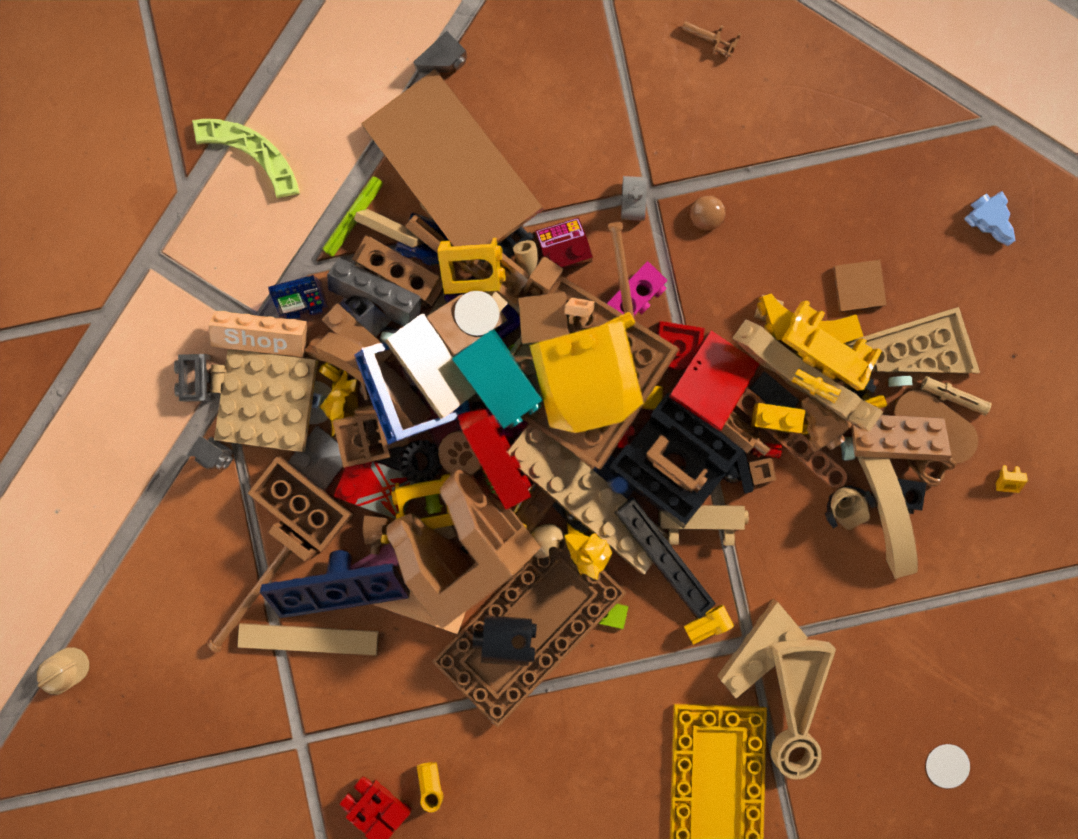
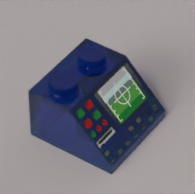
M314 275L268 287L279 317L283 319L297 320L301 318V314L317 315L323 313L322 309L328 308L322 282Z

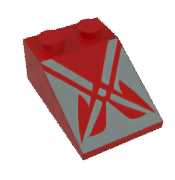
M371 461L345 467L334 497L396 519V513L400 512L398 505H394L392 500L395 484L399 483V486L402 487L417 483L408 481V477L401 475L402 471L377 461ZM408 500V501L404 504V511H405V512H406V509H407V507H408V504H409L410 500Z

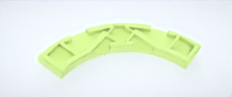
M220 119L192 120L195 139L198 145L216 143L242 150L253 157L264 168L273 184L277 198L300 194L298 183L288 162L280 151L261 134L239 123L222 121Z

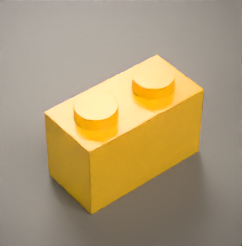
M756 403L753 408L751 427L796 434L802 433L805 410Z

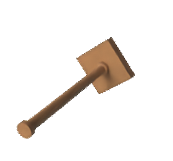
M613 222L608 224V229L612 233L624 314L630 312L634 318L621 234L623 224L622 222Z
M283 521L274 524L268 533L285 545L215 639L209 641L207 645L214 652H219L222 649V643L260 595L261 585L270 582L292 552L304 561L318 553L319 550Z

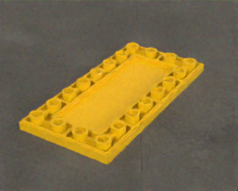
M673 704L670 839H764L766 707Z

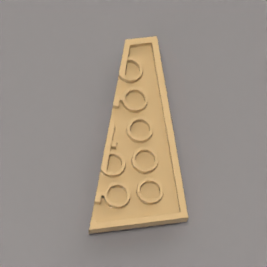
M959 307L858 338L867 340L865 344L872 349L879 348L882 350L871 372L980 373ZM858 339L843 344L852 349Z

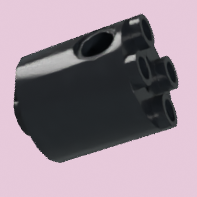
M484 615L483 629H474L472 648L482 649L481 663L529 666V662H534L535 648L531 647V638H536L537 624L532 623L531 618ZM516 635H521L524 638V644L520 648H515L512 645V639Z

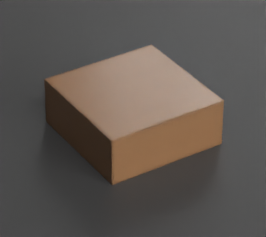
M772 458L748 462L753 485L776 480Z

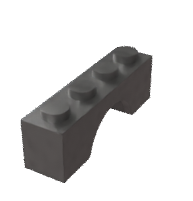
M341 258L336 261L327 274L329 291L348 300L352 296L367 298L376 303L386 313L388 319L404 327L415 320L420 313L421 296Z

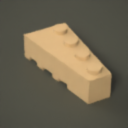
M772 599L768 608L758 618L755 626L745 636L742 644L733 653L717 676L734 697L737 698L775 666L771 644L790 640H806L808 637L782 606Z

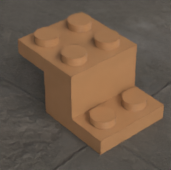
M373 404L354 408L356 416L333 420L343 468L390 457L388 449L409 444V438H405L388 445Z

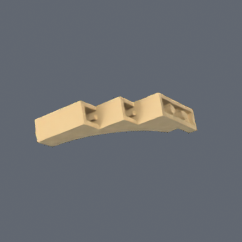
M745 320L732 338L761 366L777 373L791 387L820 402L825 410H832L839 417L869 432L883 412L878 407L861 400L854 392L804 363L801 358L778 342L760 325ZM801 369V371L815 378L820 377L823 379V382L841 389L840 396L830 392L831 395L838 398L836 403L834 404L818 394L812 395L810 390L792 383L793 377L804 380L795 374L797 370Z

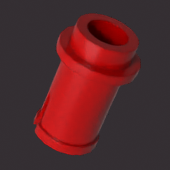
M763 442L770 448L765 455L766 457L777 459L781 457L782 450H779L782 449L781 444ZM754 447L751 449V454L755 455L756 458L763 456Z

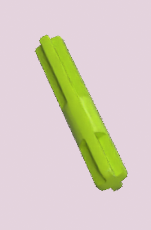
M371 177L324 245V252L330 256L336 254L357 223L354 220L356 212L366 210L383 186V182L379 178Z

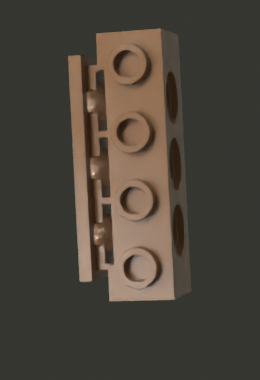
M364 237L352 258L357 263L356 266L421 296V306L426 309L428 306L434 307L444 291L442 279L371 237ZM382 257L384 259L382 265L374 266V260ZM396 269H404V273L400 278L393 277ZM423 280L424 285L421 289H413L415 281Z

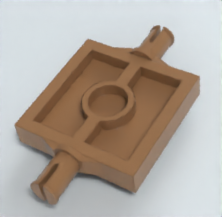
M732 411L720 432L741 447L746 453L754 447L765 456L770 448L760 441L758 437L759 431L751 427L735 411Z

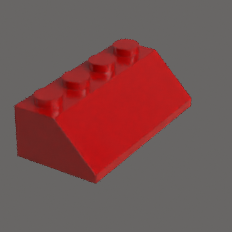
M486 409L459 414L458 418L461 429L505 510L530 498L529 488L532 486L526 474L521 476L518 471L521 465L515 455L510 456L507 449L511 447L505 435L500 436L496 429L500 428L495 416H489Z

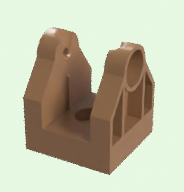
M456 470L451 474L440 488V493L449 508L460 541L476 560L474 564L470 565L454 543L425 525L420 518L412 513L395 519L387 526V536L395 550L406 585L441 630L513 577L541 548L512 509L505 510L499 497L483 487L469 473L463 470Z

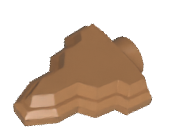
M810 397L801 401L802 409L805 410V418L808 421L806 427L810 436L808 443L813 452L825 446L832 450L846 440L842 434L852 426L849 421L839 417L832 410H825L820 402Z

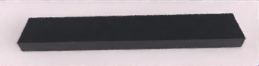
M630 497L614 513L694 616L700 619L716 603L635 498Z

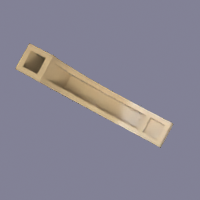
M857 456L875 498L885 537L886 561L894 578L897 579L917 573V551L912 524L901 487L889 458Z

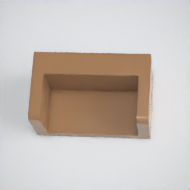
M543 257L530 275L522 295L530 297L548 294L564 269L548 258Z

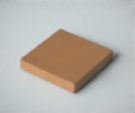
M880 260L833 266L839 312L887 305Z
M565 292L518 298L522 344L524 346L570 334L568 314H565V305L567 304Z

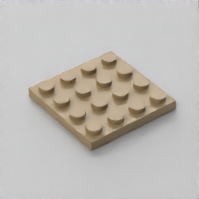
M228 349L225 370L227 372H224L214 440L305 452L318 361Z

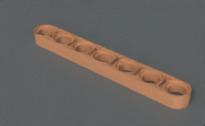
M746 388L736 407L752 420L754 405L751 409H746L742 406V399L745 396H750L753 398L754 404L766 403L749 388ZM763 429L827 485L836 488L845 485L847 481L845 470L820 449L813 452L808 443L809 439L802 433H789L786 439H781L778 437L777 431ZM798 441L805 442L807 446L803 454H798L795 451L794 446ZM815 456H821L824 459V465L820 469H816L812 465V460ZM833 471H839L842 475V479L838 484L830 481V474Z

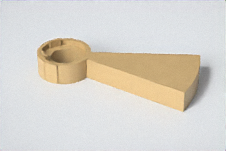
M799 639L771 644L788 729L781 732L773 741L771 757L780 772L790 779H804L816 771L821 762V748L808 731L836 648L829 642ZM805 747V754L801 760L789 762L788 757L793 749Z

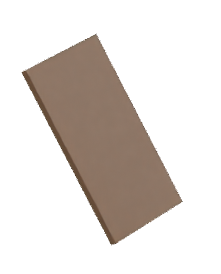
M435 69L361 123L453 246L491 244L493 238H497L498 244L543 211L541 204ZM464 260V261L466 262L467 265H470V264H471L472 262H474L475 260Z
M563 530V539L559 543V548L551 547L549 549V556L546 558L533 556L432 661L497 728L627 593L604 570L599 572L598 580L584 573L580 576L565 541L564 535L567 534ZM484 615L531 618L532 623L537 624L536 638H531V647L535 648L534 662H529V666L481 663L482 649L472 647L474 629H483ZM516 635L512 639V645L515 648H520L524 644V638L521 635Z

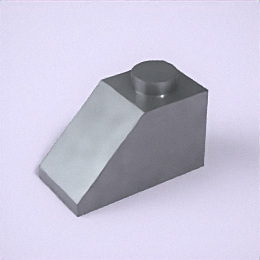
M446 31L413 63L418 72H431L435 69L437 73H451L454 69L459 70L466 63L467 53L457 40Z
M352 296L349 300L344 298L339 303L375 337L391 321L367 298Z

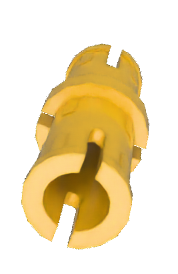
M801 369L797 370L795 374L804 380L793 377L792 383L810 390L812 395L818 394L832 403H836L838 398L831 395L830 392L840 396L841 389L823 382V379L820 377L815 378L801 371Z

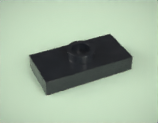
M765 371L749 388L769 405L794 408L800 401Z

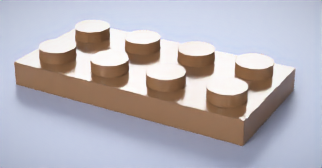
M881 415L870 432L851 423L854 456L949 461L951 458L945 418Z

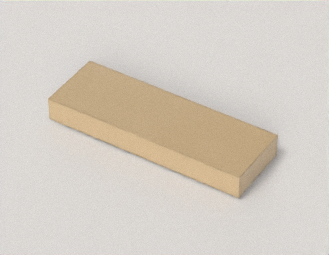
M369 209L356 212L354 219L356 222L411 248L424 244L420 238L399 223Z

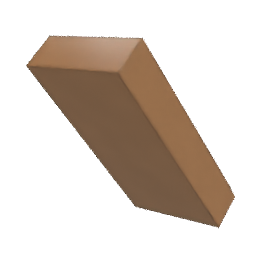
M414 215L405 225L406 228L436 253L441 241H447L418 215Z

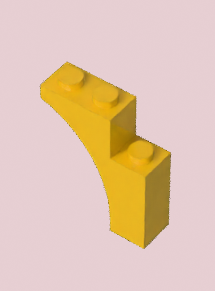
M772 293L759 297L760 302L757 303L760 315L766 316L767 324L764 325L765 330L777 341L783 339L791 325L789 321L794 313L782 306ZM857 314L838 320L820 321L817 328H821L842 343L864 337Z

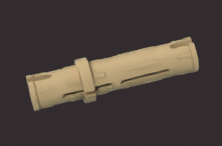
M928 376L922 381L920 389L939 396L940 400H949L985 416L990 411L991 402L956 389L948 382L944 384Z

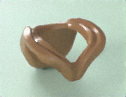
M951 458L949 461H940L944 464L940 467L936 479L925 473L927 465L935 460L907 459L908 465L914 470L920 480L932 487L942 482L946 470H952L957 466V463Z

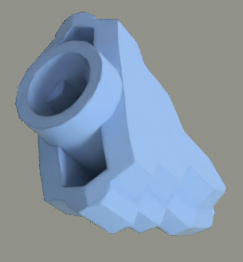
M1003 191L991 198L986 193L971 204L974 210L964 218L971 227H978L982 233H991L996 241L1006 246L1016 241L1014 228L1008 221L1010 212L1006 206L1008 200Z

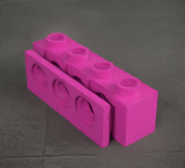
M648 261L629 280L634 316L638 312L642 315L651 306L648 302L653 296L658 298L667 289L664 285L668 280ZM639 286L645 287L648 295H638L636 288ZM619 290L607 304L624 314L620 309L622 297Z

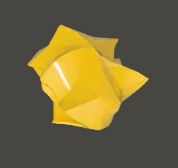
M346 371L343 372L338 383H332L330 394L320 405L322 411L331 420L332 436L335 434L333 420L356 416L354 408L359 407L358 380H349Z
M567 523L568 534L564 535L580 576L584 573L598 580L599 572L605 569L612 555L607 540L601 539L596 533L586 536Z

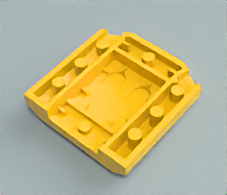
M623 321L530 345L550 427L573 433L623 422L644 404Z

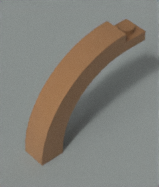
M329 332L326 336L318 335L304 350L308 357L335 365L365 385L354 356L364 348L357 343ZM375 356L401 426L411 428L425 423L431 416L425 404L394 370Z

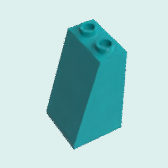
M494 329L487 332L452 358L503 428L509 425L512 429L522 421L520 416L527 411L531 415L542 407L540 402L543 400V397Z

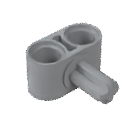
M623 176L621 220L645 221L646 177Z

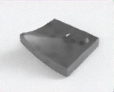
M316 426L307 437L305 452L296 451L288 461L323 490L329 487L343 468L338 442L319 426Z

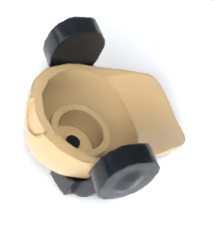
M848 485L838 489L829 496L827 512L824 514L827 522L833 529L838 527L837 519L847 530H851L870 519L867 503L871 508L877 505L875 498L870 494L869 490L864 491L859 487Z

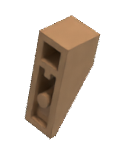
M338 303L322 319L336 334L357 343L363 348L381 343ZM387 350L374 355L385 363L393 353Z

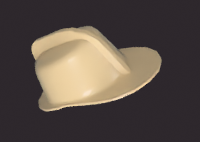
M75 647L60 650L39 666L37 671L38 687L49 694L56 695L67 691L87 675L89 671L87 655Z

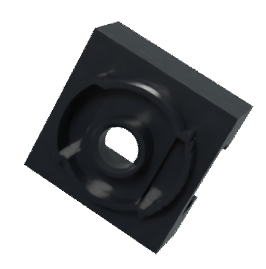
M667 393L650 414L651 418L630 445L627 444L612 462L609 471L617 478H623L631 489L684 529L744 450L716 428L670 398V393ZM661 435L669 441L662 456L666 458L670 454L680 455L686 464L683 472L689 477L696 480L704 469L707 470L704 476L707 478V481L698 493L694 491L690 493L685 488L683 490L645 462L646 454Z

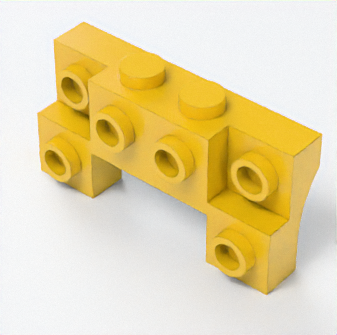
M807 300L800 302L789 321L791 325L781 341L797 350V354L803 358L802 361L804 363L821 369V373L832 380L839 378L857 391L864 390L869 381L873 366L882 350L879 348L872 349L865 344L867 340L864 338L858 339L853 348H849L821 328H817L825 312L822 310L815 311L809 307L810 302Z

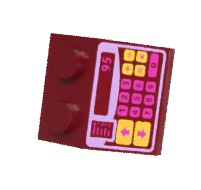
M579 217L535 231L542 256L548 258L564 270L592 262V252Z

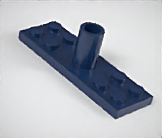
M336 550L329 554L326 574L262 584L260 593L279 618L408 599L410 590L393 563L351 570V554L346 551Z

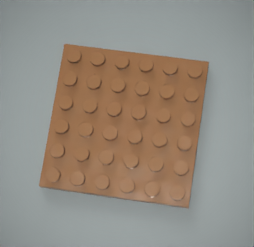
M561 275L548 293L565 292L567 302L571 298L594 301V311L590 314L586 325L582 326V318L575 316V322L573 324L569 323L570 334L598 327L623 315ZM635 322L633 326L625 330L643 403H645L678 353L679 348ZM521 335L510 352L542 396L530 345L524 346L522 344ZM543 400L540 402L542 407L530 415L527 411L520 417L601 470L641 407L635 410L623 422L578 433L550 427Z

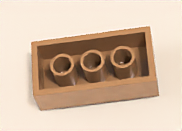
M276 457L247 493L320 552L327 549L354 515L353 512L320 488L283 457Z

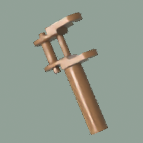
M686 21L681 29L716 44L715 47L712 46L711 48L713 50L712 54L714 55L715 52L725 55V60H727L728 56H732L730 51L734 52L741 33H738L735 42L732 43L721 40L722 25L717 34ZM721 43L730 48L726 51L719 48L718 44Z

